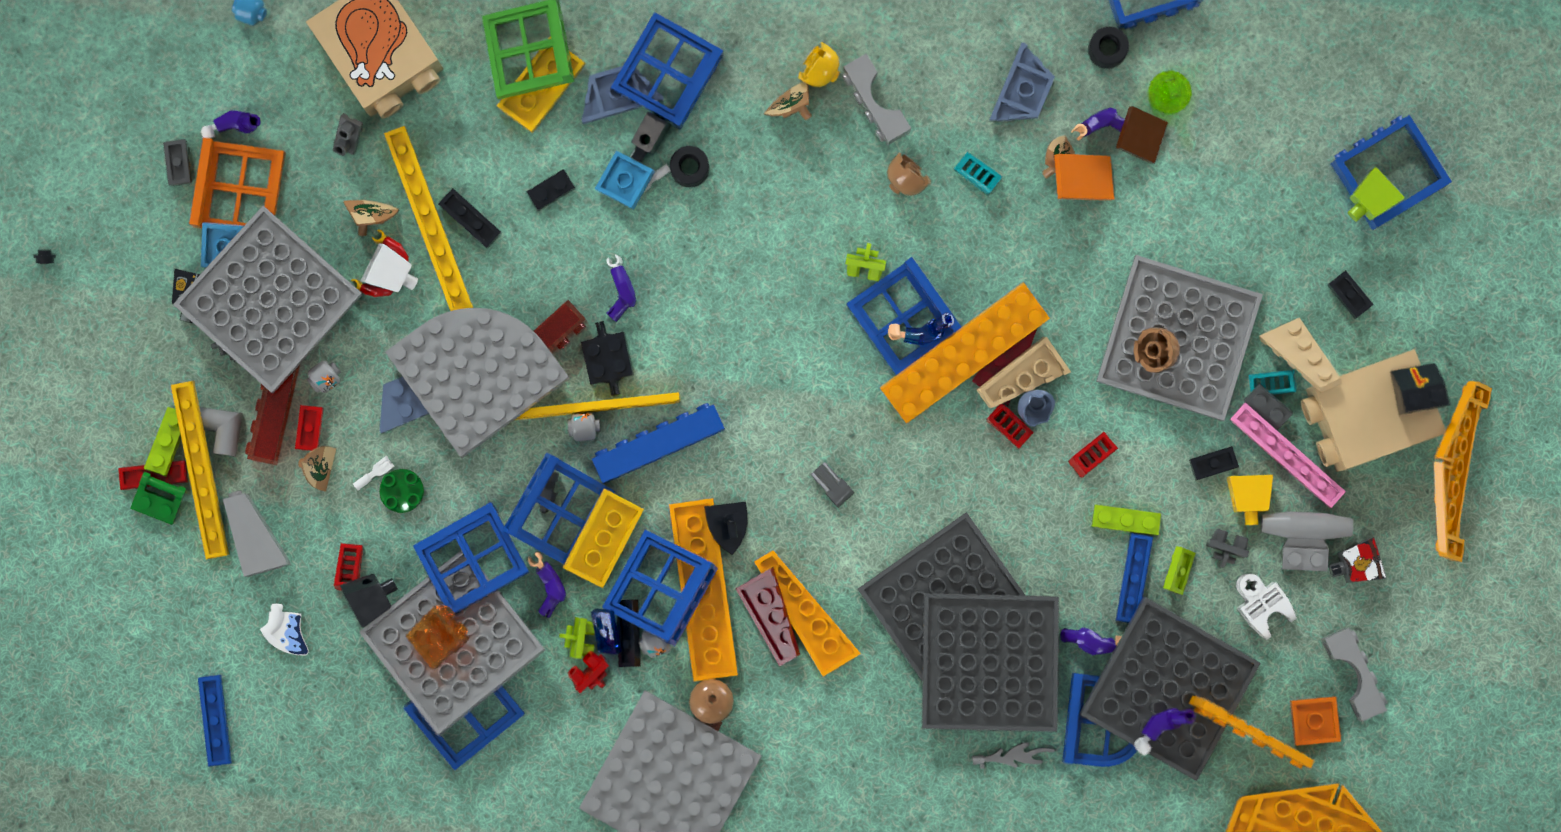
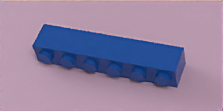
M705 403L696 408L697 412L690 415L688 412L677 416V421L669 424L668 421L658 424L656 426L657 430L648 433V430L635 435L637 439L630 442L627 439L615 444V449L608 451L605 448L596 452V457L592 458V461L602 483L606 484L724 431L725 428L714 404L709 406L708 403Z

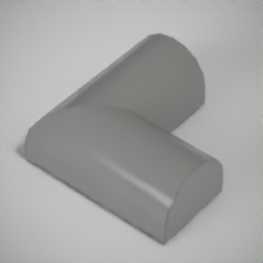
M200 407L204 430L216 432L213 454L236 457L243 413Z

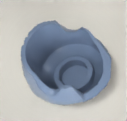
M1028 391L1021 396L1018 402V413L1026 424L1036 427L1038 424L1049 421L1055 407V400L1047 391Z

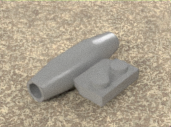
M1288 511L1263 514L1261 516V532L1287 538L1282 550V569L1328 571L1329 549L1325 540L1351 537L1353 534V519L1315 512Z

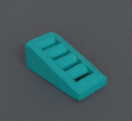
M966 152L954 168L956 172L987 196L1002 179L999 173L969 152ZM967 161H972L971 165L964 171L962 168ZM977 165L979 169L973 176L969 173ZM982 171H985L986 174L982 177V179L980 181L977 180L976 178L979 176V174ZM991 176L993 179L987 186L983 183Z
M1294 370L1249 375L1250 392L1257 386V378H1261V385L1266 389L1265 378L1270 377L1271 390L1268 391L1272 395L1297 392ZM1288 375L1289 388L1285 389L1284 376ZM1279 376L1280 389L1276 390L1274 377Z

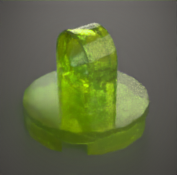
M1172 70L1162 71L1155 75L1149 84L1147 91L1148 101L1155 110L1166 115L1177 114L1184 110L1190 102L1192 95L1191 84L1180 72Z

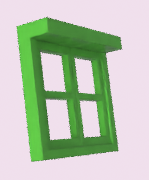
M546 0L482 16L495 93L498 100L575 82L559 0ZM547 13L551 39L528 44L524 19ZM519 20L523 45L500 50L496 25ZM553 47L558 73L534 78L530 53ZM525 54L529 79L506 85L502 59Z

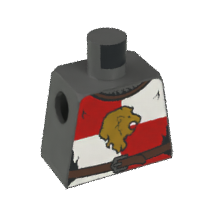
M1374 537L1365 539L1338 552L1340 562L1329 565L1332 578L1344 575L1346 583L1386 578Z

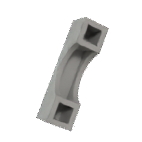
M867 54L843 67L844 74H842L845 83L848 86L852 85L855 93L853 95L859 105L863 103L867 111L864 114L870 123L874 122L878 128L875 132L881 142L885 141L889 145L911 132V127L901 110L884 109L872 98L871 85L877 77V70Z
M1344 628L1321 638L1330 659L1343 660L1350 664L1356 672L1358 685L1349 702L1358 721H1365L1387 711L1385 707L1387 700L1382 692L1379 693L1376 687L1378 681L1372 671L1369 672L1366 665L1368 663L1367 656L1364 651L1360 652L1357 645L1359 639L1355 631H1351L1350 628Z

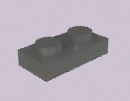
M187 140L163 142L168 185L171 187L192 184Z
M1260 383L1244 399L1246 404L1277 430L1293 415V412Z

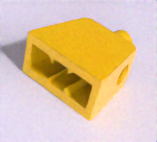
M1273 475L1227 477L1234 513H1245V525H1259L1258 512L1269 510Z

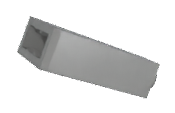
M241 491L229 493V498L223 499L243 576L250 577L291 565L289 558L249 494H242Z

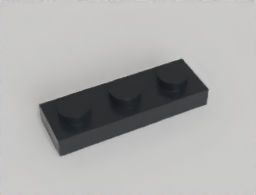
M453 188L438 203L443 210L487 249L502 234L495 225Z
M638 599L620 601V605L639 613ZM617 616L618 666L640 667L639 627Z

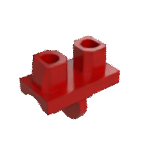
M589 651L583 658V662L587 665L583 671L577 666H573L568 671L575 689L580 694L587 687L592 690L597 685L601 688L606 686L603 681L608 675L604 671L609 666L606 662V657L602 654L598 656L594 652Z

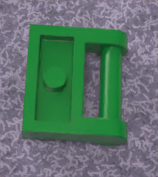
M144 472L130 509L173 525L187 488L182 486L176 487L151 477V474ZM147 485L175 495V500L147 490Z

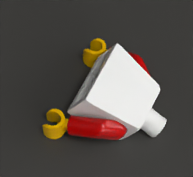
M378 229L377 232L382 234V237L380 239L372 237L378 246L361 281L357 279H351V281L357 283V289L362 294L372 297L390 296L393 292H399L402 285L413 290L418 282V278L408 274L412 266L408 262L409 256L399 242L389 236L387 237L382 230Z

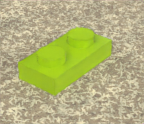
M1176 546L1165 577L1163 589L1183 595L1196 554L1195 552Z

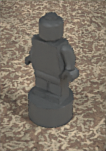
M558 472L552 473L540 495L553 503L558 493L554 492L555 483L558 482ZM540 505V511L545 514L546 512H548L549 509Z

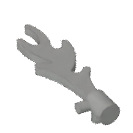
M1026 742L1014 746L1003 757H1001L1003 749L1000 748L989 756H972L973 765L980 764V769L985 768L984 762H1000L1017 768V765L1013 762L1014 760L1027 764L1043 763L1042 760H1035L1032 756L1040 752H1055V750L1051 748H1037L1024 752L1023 749L1029 746V743Z

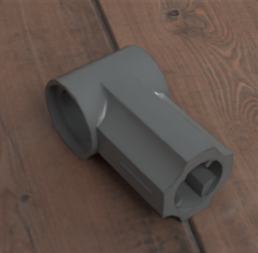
M826 462L811 473L814 480L826 491L825 494L838 508L854 494L850 486L842 478L840 479Z

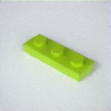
M167 407L144 466L145 470L166 477L181 441L176 409Z
M1094 505L1091 527L1158 536L1161 513Z

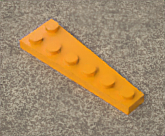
M773 550L754 561L760 573L774 567L790 623L823 677L860 655L858 649Z
M1192 696L1189 702L1190 705L1195 707L1194 712L1213 719V722L1222 727H1225L1226 724L1233 727V733L1243 738L1245 735L1253 738L1251 742L1261 748H1264L1265 745L1272 749L1270 753L1281 759L1284 756L1290 758L1289 763L1297 768L1302 769L1303 766L1311 768L1315 761L1283 742L1265 735L1258 728L1246 725L1247 722L1242 719L1228 715L1229 712L1206 699Z

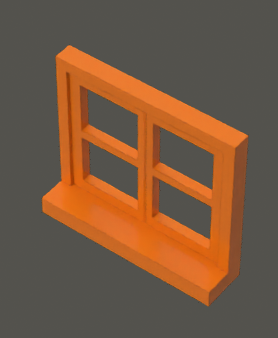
M203 138L189 224L196 228H202V223L204 222L245 226L247 223L238 222L242 194L266 197L264 207L273 215H276L285 151L217 142L210 138ZM220 154L243 157L239 185L215 182ZM248 158L271 161L267 189L244 186ZM214 190L237 193L233 221L209 218Z

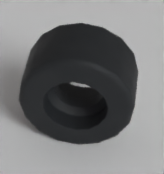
M1106 26L1097 30L1088 44V54L1091 61L1096 66L1104 69H1111L1120 65L1129 51L1127 36L1116 27ZM1104 40H1112L1117 46V51L1111 56H1106L1101 52L1100 44Z
M684 146L676 150L669 164L671 175L675 182L688 188L697 187L702 184L708 177L710 169L708 158L704 151L694 146ZM689 158L694 159L698 163V170L692 175H687L681 170L682 162Z

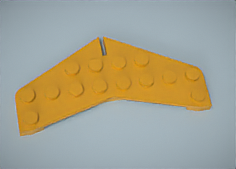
M1469 381L1467 385H1464L1460 401L1435 455V458L1442 460L1443 463L1434 462V502L1436 504L1437 520L1435 548L1439 556L1457 562H1462L1465 540L1459 538L1460 518L1475 431L1481 410L1488 408L1492 391L1491 387L1477 381Z
M1336 783L1242 796L1235 804L1225 832L1382 831L1344 785H1341L1335 804H1332L1339 786Z

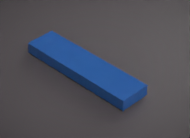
M1130 533L1115 621L1129 623L1143 599L1153 542L1152 536Z
M222 676L198 678L208 767L232 764Z

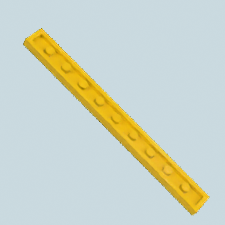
M402 126L384 133L450 311L473 308L406 127Z

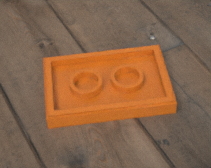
M1054 155L1058 199L1114 200L1111 156Z

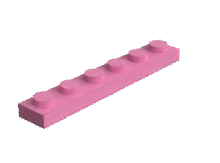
M1244 403L1229 419L1328 508H1332L1346 492L1248 404Z

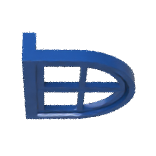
M1072 673L1063 763L1109 767L1127 761L1138 751L1135 746L1128 743L1120 751L1108 755L1110 732L1106 730L1103 755L1078 753L1081 723L1096 725L1079 715L1084 704L1085 686L1094 687L1100 676Z

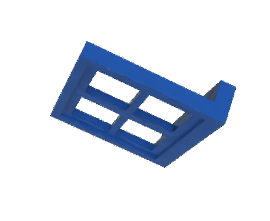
M654 12L613 82L611 89L671 122L674 127L681 130L721 61L724 52L722 49ZM659 28L680 40L666 64L645 53ZM684 42L705 54L692 78L670 67ZM640 60L662 71L648 96L627 85ZM665 74L687 85L673 110L652 99Z
M913 257L846 303L895 375L899 374L961 328L959 322ZM906 276L922 300L902 314L886 290ZM882 293L898 317L878 330L862 306ZM925 307H928L943 328V331L924 344L919 338L916 342L920 347L899 360L884 339V336L888 334L889 325H901L904 323L910 333L916 334L907 320Z
M546 452L505 524L503 531L556 561L565 564L593 510L592 508L586 520L565 510L579 484L599 494V497L603 489L614 494L616 491ZM554 470L575 481L561 506L540 496ZM536 502L556 513L542 539L522 529ZM560 517L581 527L567 553L547 543Z
M492 502L413 545L450 616L457 614L530 573L510 535L503 531L504 524ZM489 521L500 542L474 556L463 535ZM457 540L467 561L441 575L431 553ZM503 546L513 568L487 581L477 560ZM470 565L481 586L455 600L444 579Z
M645 530L602 608L675 647L718 568L712 562ZM651 546L670 555L657 580L637 571ZM675 558L695 567L681 593L662 584ZM633 578L652 588L639 613L619 604ZM657 591L677 600L663 626L644 617Z
M501 686L494 694L509 712L486 730L471 711L464 716L479 736L456 754L441 735H437L411 700L404 705V710L454 770L459 768L525 714L507 690Z

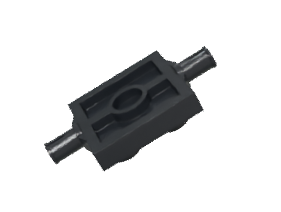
M604 321L596 322L598 336L581 342L590 385L607 383L610 387L611 396L620 395L617 381L634 375L625 332L607 334Z

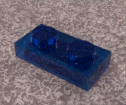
M595 608L591 611L598 653L617 655L621 652V645L614 610Z

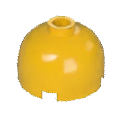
M823 42L820 43L821 48L816 46L810 52L803 65L807 64L804 73L800 71L798 75L800 80L812 87H822L830 81L833 83L840 74L838 71L839 57L837 53Z

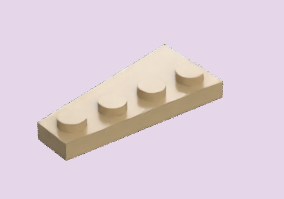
M1300 318L1260 335V341L1264 345L1271 347L1278 357L1284 358L1291 368L1297 369L1302 374V377L1321 393L1342 384L1340 376Z
M1042 337L979 387L977 392L989 408H993L1024 392L1031 391L1035 387L1051 382L1055 378L1071 373V371L1049 339Z

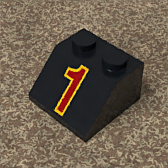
M1435 363L1390 371L1399 415L1450 405L1445 381Z

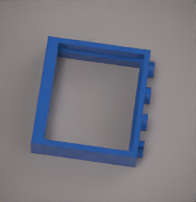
M1109 0L1118 29L1123 27L1124 29H1132L1137 26V23L1145 21L1146 24L1158 20V16L1166 14V17H1171L1178 14V10L1187 8V11L1193 10V8L1199 7L1203 0H1175L1127 16L1124 15L1120 0Z
M1401 115L1390 122L1392 126L1385 130L1383 126L1371 133L1373 137L1367 141L1364 138L1353 144L1354 149L1349 152L1344 149L1334 156L1336 160L1331 163L1351 196L1359 185L1344 162L1400 128L1405 127L1438 179L1436 182L1372 220H1369L1364 215L1372 230H1375L1452 182L1410 115L1405 118Z

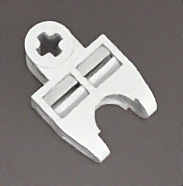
M1244 574L1237 579L1236 589L1245 600L1243 604L1237 607V610L1248 625L1263 639L1268 640L1272 637L1268 630L1267 620L1273 612L1284 614L1290 622L1296 620V614L1289 599L1276 582L1265 586L1261 579L1254 574ZM1246 581H1253L1251 585L1252 590L1245 589L1247 586Z

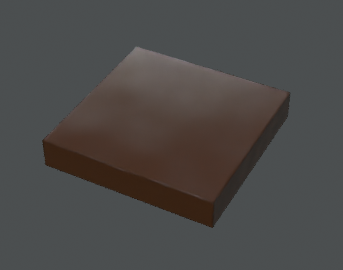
M1129 106L1116 148L1148 163H1155L1168 122L1134 106Z

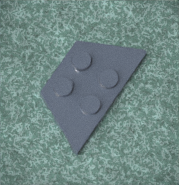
M1024 42L1021 43L989 121L1037 119L1055 76L1043 66L1041 60L1037 56L1035 57Z
M623 66L589 76L584 112L581 119L583 124L642 107L611 89ZM637 68L627 85L647 96L653 87ZM656 90L652 99L657 102L664 101L663 96Z
M403 376L383 384L380 432L382 434L429 414Z

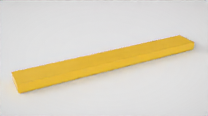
M188 381L173 384L171 389L205 558L211 559L229 555L195 382Z
M677 392L534 407L528 409L515 420L675 404L680 402V394Z

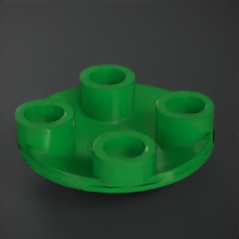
M397 469L383 477L379 494L381 501L389 510L397 513H406L412 511L420 504L424 495V486L416 473L407 469Z

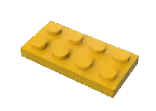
M553 47L538 51L531 60L534 78L558 73ZM569 51L575 79L585 66V62ZM527 67L515 82L529 79ZM571 83L501 99L497 107L533 133Z
M603 489L562 568L603 588L644 509Z

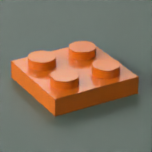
M1335 696L1290 700L1295 746L1341 742Z

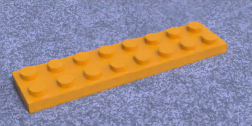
M1022 282L882 385L880 389L907 424L1048 321L1050 317L1025 283Z
M713 498L669 504L674 544L712 562L718 568L686 626L693 681L738 675L720 545L713 538L708 528L704 506L714 505ZM677 559L682 592L695 567Z

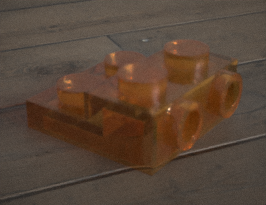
M433 606L406 635V638L432 670L437 669L451 654H456L470 639L466 634L468 629L462 623L455 621L453 618L454 612L448 606Z

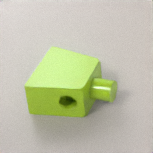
M1375 167L1366 175L1350 196V200L1355 206L1348 211V215L1356 222L1364 215L1369 220H1372L1402 201L1405 197Z

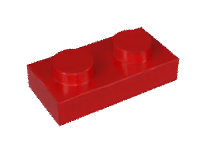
M300 405L295 449L312 451L319 447L323 407Z

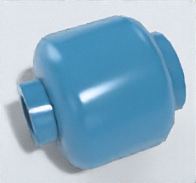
M234 0L232 5V12L236 20L249 25H256L259 21H263L266 16L267 10L264 8L263 0Z

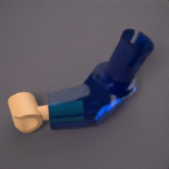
M944 313L938 319H931L921 328L906 327L905 332L900 330L899 324H891L888 329L889 338L891 340L904 338V343L923 346L943 337L945 330L954 324V318L951 314L948 316L949 313Z

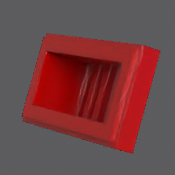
M1003 403L998 405L986 419L1018 449L1034 433ZM1003 411L1006 415L997 422L995 419ZM1010 417L1012 421L1004 429L1002 425ZM1014 424H1018L1019 427L1012 434H1009L1008 431ZM1023 429L1025 433L1017 441L1015 437Z
M1103 432L1069 459L1068 462L1077 474L1083 478L1118 448L1107 434ZM1101 440L1109 451L1105 452L1098 442ZM1093 446L1095 447V449H1096V450L1099 452V454L1101 455L1100 458H1099V457L1097 456V454L1092 450V447H1093ZM1085 452H1087L1089 456L1093 459V464L1085 456Z
M340 544L333 585L336 590L342 591L340 585L347 583L342 582V579L353 581L360 578L363 545ZM345 552H354L356 556H346ZM344 561L355 562V565L344 564ZM343 570L353 571V574H345Z

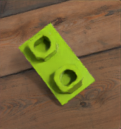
M867 243L866 249L857 248L856 254L859 255L847 253L845 263L847 264V276L859 277L860 267L869 268L867 279L879 281L882 271H885L886 260L876 259L878 258L879 251L870 250L871 244Z
M575 617L574 628L567 625L566 634L559 633V638L565 639L564 647L571 648L570 657L582 659L589 651L594 652V644L584 643L585 634L595 636L597 624L587 621L585 618Z

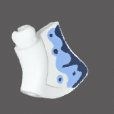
M272 604L268 623L260 628L266 640L283 652L294 655H307L309 651L300 628L301 614L282 612V604Z

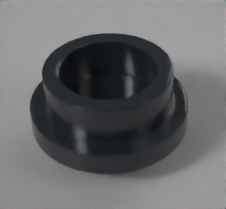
M39 249L37 254H33V258H36L37 264H52L56 254L51 253V249Z

